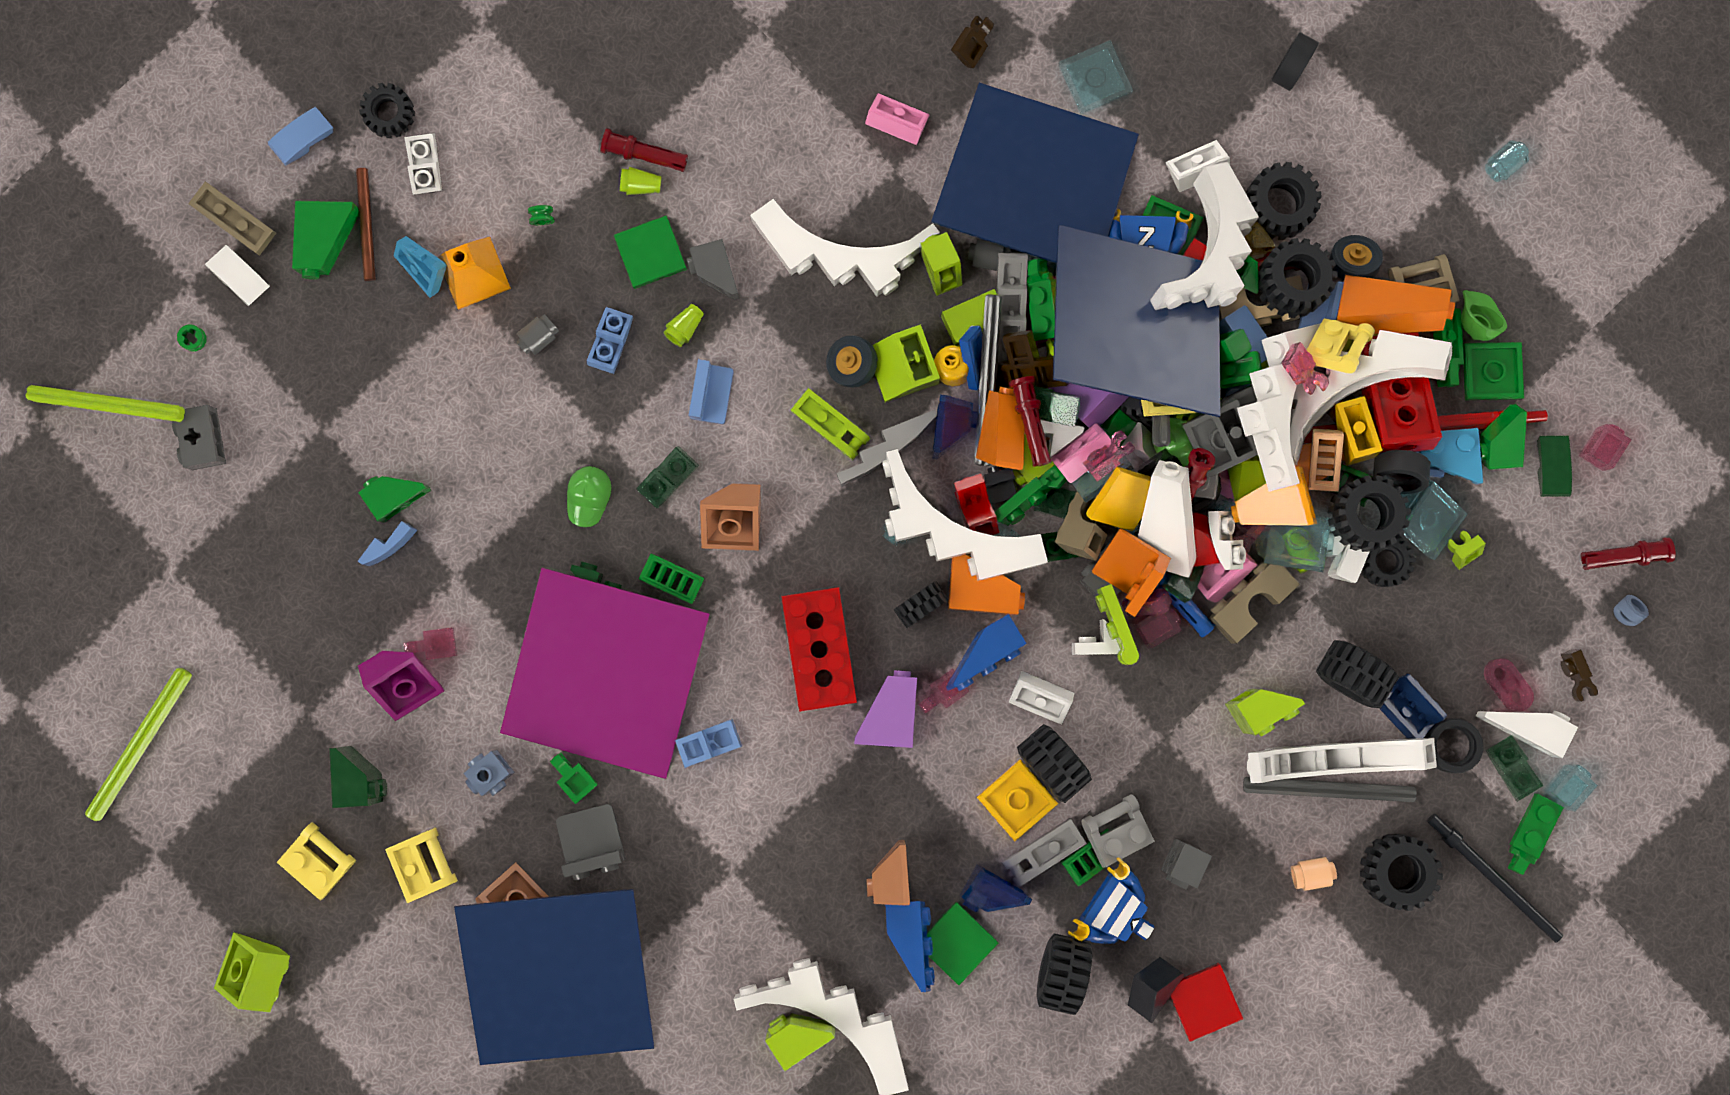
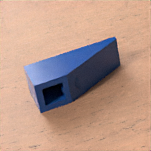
M1009 614L977 632L946 686L948 691L955 687L959 691L974 683L972 677L976 674L981 673L984 677L998 668L995 663L1004 658L1008 662L1021 654L1019 648L1027 643Z
M923 901L910 902V905L885 904L888 936L920 991H931L930 985L935 983V974L933 967H929L928 956L933 953L932 938L927 937V925L931 924L930 908L925 907V902Z

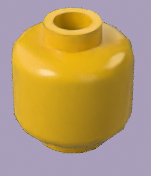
M952 345L942 348L934 359L940 381L949 386H960L966 383L969 368L963 362L960 347Z

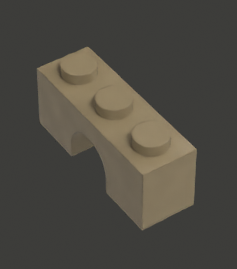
M1095 465L1082 475L1079 488L1074 499L1069 504L1068 513L1062 526L1058 529L1055 543L1067 553L1094 561L1097 560L1107 534L1093 523V520L1086 515V512L1114 470Z
M1265 559L1252 570L1255 575L1249 581L1241 580L1231 590L1234 593L1233 596L1227 601L1221 599L1210 609L1213 614L1208 619L1215 624V627L1231 644L1238 643L1258 624L1248 610L1249 601L1254 595L1260 594L1265 596L1273 605L1280 604L1300 585L1277 559L1270 560L1269 562Z

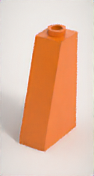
M1345 275L1337 321L1356 326L1363 323L1370 324L1375 329L1374 334H1379V330L1395 333L1443 331L1446 319L1452 320L1455 302H1450V289Z

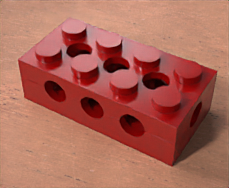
M1418 332L1401 333L1419 337ZM1371 341L1366 343L1360 355L1369 356ZM1405 377L1390 379L1361 389L1383 450L1381 453L1389 450H1410L1413 452L1433 450L1441 440L1442 433L1429 378Z
M839 587L781 596L799 712L857 703ZM813 613H818L823 617V624L818 629H811L807 625V618ZM821 641L827 645L828 652L824 657L816 658L812 655L811 648L815 642ZM820 670H828L832 675V682L827 687L819 686L816 682V674Z

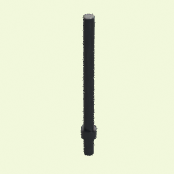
M1436 814L1428 818L1427 822L1443 836L1442 840L1450 848H1455L1548 937L1555 943L1562 939L1563 934L1463 840V835L1454 827L1450 828Z

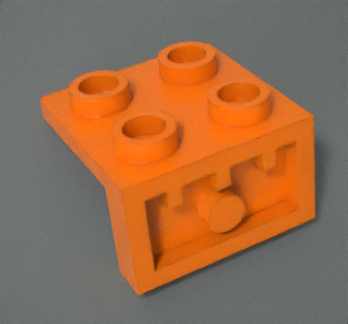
M1119 529L1094 566L1092 573L1127 594L1125 598L1129 599L1125 611L1135 617L1165 575L1171 558L1124 529Z

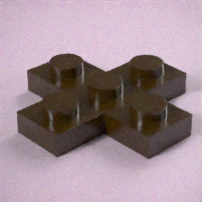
M1032 330L1007 333L1002 339L1009 361L998 362L996 392H999L1000 387L1010 388L1009 382L1012 380L1034 376L1035 382H1033L1036 398L1041 402L1040 409H1038L1040 416L1052 414L1055 410L1049 388L1067 386L1070 383L1053 380L1054 356H1039Z

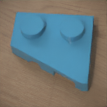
M407 236L398 240L394 257L431 298L440 290L447 265Z
M1478 428L1441 431L1442 438L1433 450L1419 451L1420 454L1429 459L1431 462L1430 467L1442 469L1443 472L1453 476H1460L1472 481L1471 483L1476 485L1483 483Z

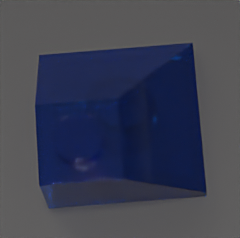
M940 394L932 459L938 460L967 437L971 428H976L978 412L973 411L972 402Z
M976 864L960 893L961 898L965 900L963 905L977 913L980 909L991 912L1030 905L1032 901L1027 892Z

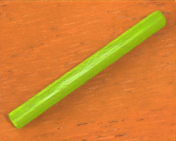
M35 385L28 386L25 395L28 400L33 402L181 422L185 414V409L179 405Z
M177 668L86 810L85 815L94 821L102 820L191 679L192 674L183 668Z

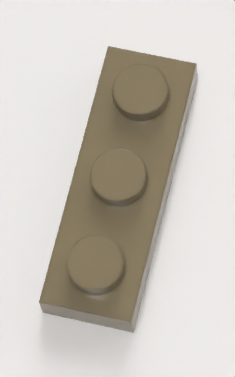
M206 181L188 203L259 256L277 234Z

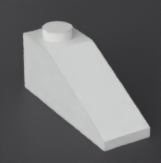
M1478 711L1476 717L1556 758L1564 757L1578 729L1577 726L1569 723L1570 718L1557 711H1553V713Z

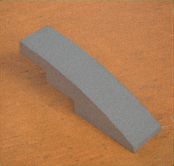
M998 253L997 295L1002 296L998 362L1009 361L1002 337L1007 333L1026 331L1027 253Z
M936 410L882 430L883 443L860 451L861 464L837 473L841 487L882 466V461L887 460L886 452L898 449L900 453L907 448L937 418Z

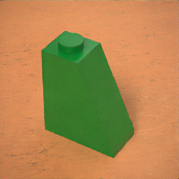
M295 201L292 269L302 274V278L315 280L320 279V275H329L359 217V208L353 202Z

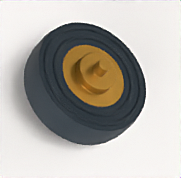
M1349 235L1335 243L1331 250L1329 261H1335L1336 266L1332 271H1337V276L1342 280L1345 279V275L1374 278L1381 268L1383 254L1378 244L1370 238L1361 235Z
M845 336L838 339L831 346L827 355L826 365L829 375L836 383L854 388L866 384L873 377L878 360L876 351L870 342L859 336Z

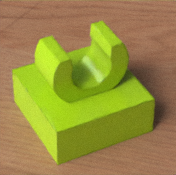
M1462 531L1459 537L1464 541L1463 545H1457L1452 539L1448 541V549L1454 553L1452 561L1459 570L1483 554L1486 543L1479 535L1471 539L1466 531Z

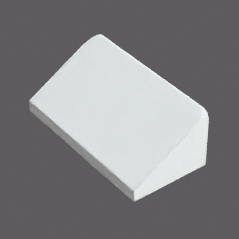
M1215 140L1167 161L1166 165L1178 191L1182 192L1194 187L1193 183L1204 167L1228 162L1230 165V157L1218 141Z
M1364 525L1368 529L1375 530L1371 527ZM1350 544L1346 545L1341 553L1334 557L1328 576L1356 583L1369 552H1362L1361 549L1355 551L1350 549Z
M1021 671L1008 703L1062 725L1073 702L1074 693Z

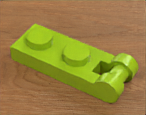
M809 388L791 409L794 415L852 461L858 455L857 451L862 444L866 445L871 439L865 432ZM847 432L854 436L849 444L841 440Z
M1112 584L1097 589L1099 595L1095 596L1096 603L1101 613L1106 612L1109 623H1106L1107 631L1112 640H1117L1120 648L1117 654L1118 661L1124 665L1136 663L1139 659V653Z

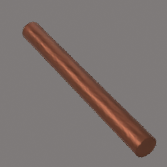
M357 168L364 281L376 280L368 169Z

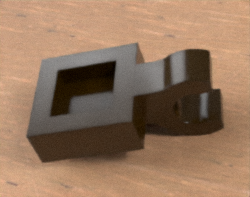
M975 16L970 27H965L951 51L966 67L974 69L988 47L984 39L993 29L994 23L988 17L982 20L979 16Z
M1574 649L1561 653L1560 655L1563 659L1561 661V668L1567 677L1575 681L1572 688L1574 700L1577 702L1584 701L1582 696L1583 688L1588 690L1590 696L1598 695V689L1590 679L1593 675L1582 650Z

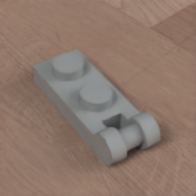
M1069 818L1004 859L1002 863L1006 869L1011 870L1014 875L1013 881L1019 887L1087 843ZM1027 858L1032 867L1024 871L1019 862Z

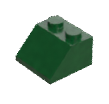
M352 746L329 748L332 808L369 806L383 802V796L387 795L386 779H382V773Z

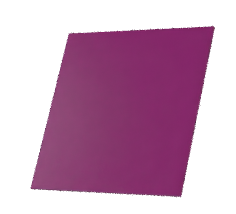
M541 568L500 733L666 779L710 613Z

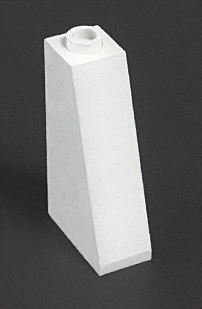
M1159 460L1151 477L1138 538L1171 558L1166 571L1189 578L1196 561L1188 468L1179 466L1175 462Z

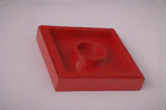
M1219 963L1182 978L1170 996L1190 1042L1243 1020L1240 1009Z

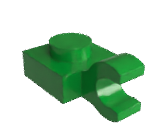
M561 752L550 760V763L563 776L556 783L575 804L598 785V782L580 762L573 768Z

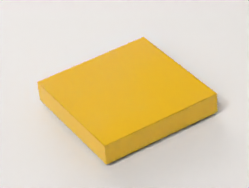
M1117 466L1087 510L1086 515L1091 520L1133 531L1142 519L1151 477Z
M1020 759L977 796L978 800L1014 841L1019 839L1058 804Z

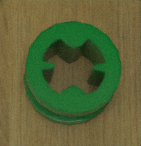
M549 205L529 207L528 214L531 215L529 224L534 226L553 224L554 217L551 216L553 207Z
M187 324L179 329L177 341L182 348L196 352L205 346L207 336L201 328ZM194 331H196L195 337L198 339L195 344L190 342V345H187L189 339L186 338L187 334H194Z

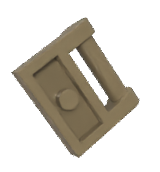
M1445 254L1435 256L1434 260L1403 268L1396 266L1388 269L1390 281L1405 283V278L1437 271L1440 276L1439 278L1415 283V285L1450 289V302H1455L1456 304L1460 301Z

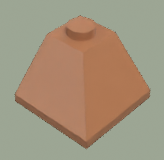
M730 484L700 501L702 548L759 551L761 485Z
M904 840L897 841L872 870V879H866L868 897H874V904L910 905L906 844Z
M514 863L477 896L476 903L549 896L517 863Z

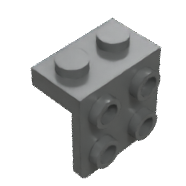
M604 804L557 818L556 825L566 861L561 866L564 878L572 876L573 880H579L591 876V870L601 868L602 873L619 869L618 863L623 862L626 857L612 805Z

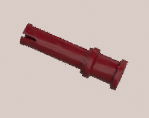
M606 128L601 142V153L606 154L610 152L621 155L628 161L629 159L636 158L683 173L687 165V154L637 141L634 135L623 136L613 133L609 128Z
M1026 376L1010 381L1009 387L1013 388L1017 403L1015 411L1021 414L1033 467H1039L1052 463L1038 410L1040 409L1041 402L1037 400L1033 386L1035 378L1034 376Z
M1195 448L1190 451L1188 456L1189 463L1185 466L1189 471L1191 503L1197 489L1205 485L1208 470L1213 468L1215 464L1214 455L1203 448Z
M1664 537L1661 541L1656 542L1638 541L1634 546L1582 552L1581 561L1582 564H1586L1583 566L1584 570L1630 563L1647 566L1650 562L1655 561L1673 562L1676 551L1672 539Z

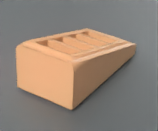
M1313 429L1309 490L1339 492L1343 431ZM1319 439L1336 440L1335 445L1319 444ZM1318 451L1335 452V457L1318 456ZM1317 463L1334 464V469L1317 468ZM1316 475L1333 476V481L1316 480Z

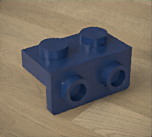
M1408 673L1399 677L1383 706L1380 708L1407 739L1424 738L1434 724L1443 721L1447 717V714L1439 704Z

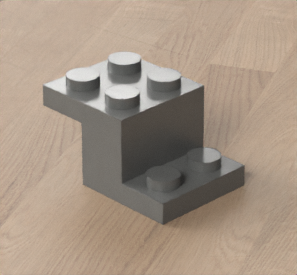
M1253 385L1221 399L1220 417L1202 414L1182 424L1192 448L1206 449L1215 457V464L1213 468L1208 470L1207 478L1258 455L1253 436L1245 437L1237 410L1239 407L1257 402Z

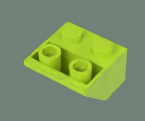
M921 324L892 334L872 345L878 360L875 376L885 403L939 384L940 377Z
M1248 689L1225 703L1244 734H1251L1253 736L1259 734L1261 737L1275 729L1273 724L1281 719L1287 721L1300 713L1298 708L1305 705V703L1300 698L1263 689Z

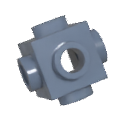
M498 750L491 751L486 756H483L482 753L468 763L470 768L464 772L468 778L465 781L467 786L474 794L479 793L481 796L489 793L492 796L496 795L507 786L504 781L515 773ZM486 771H487L488 774H489L488 779H487L486 776H485V772H486Z

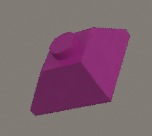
M381 651L358 665L363 687L394 721L399 720L445 691L413 652Z

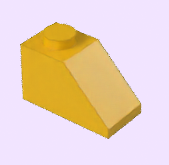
M1365 396L1337 403L1335 405L1337 430L1343 431L1344 434L1343 452L1346 466L1375 458L1383 450Z

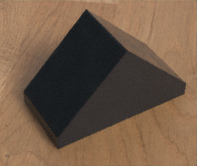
M1159 957L1134 975L1128 1006L1150 1023H1153L1185 974Z

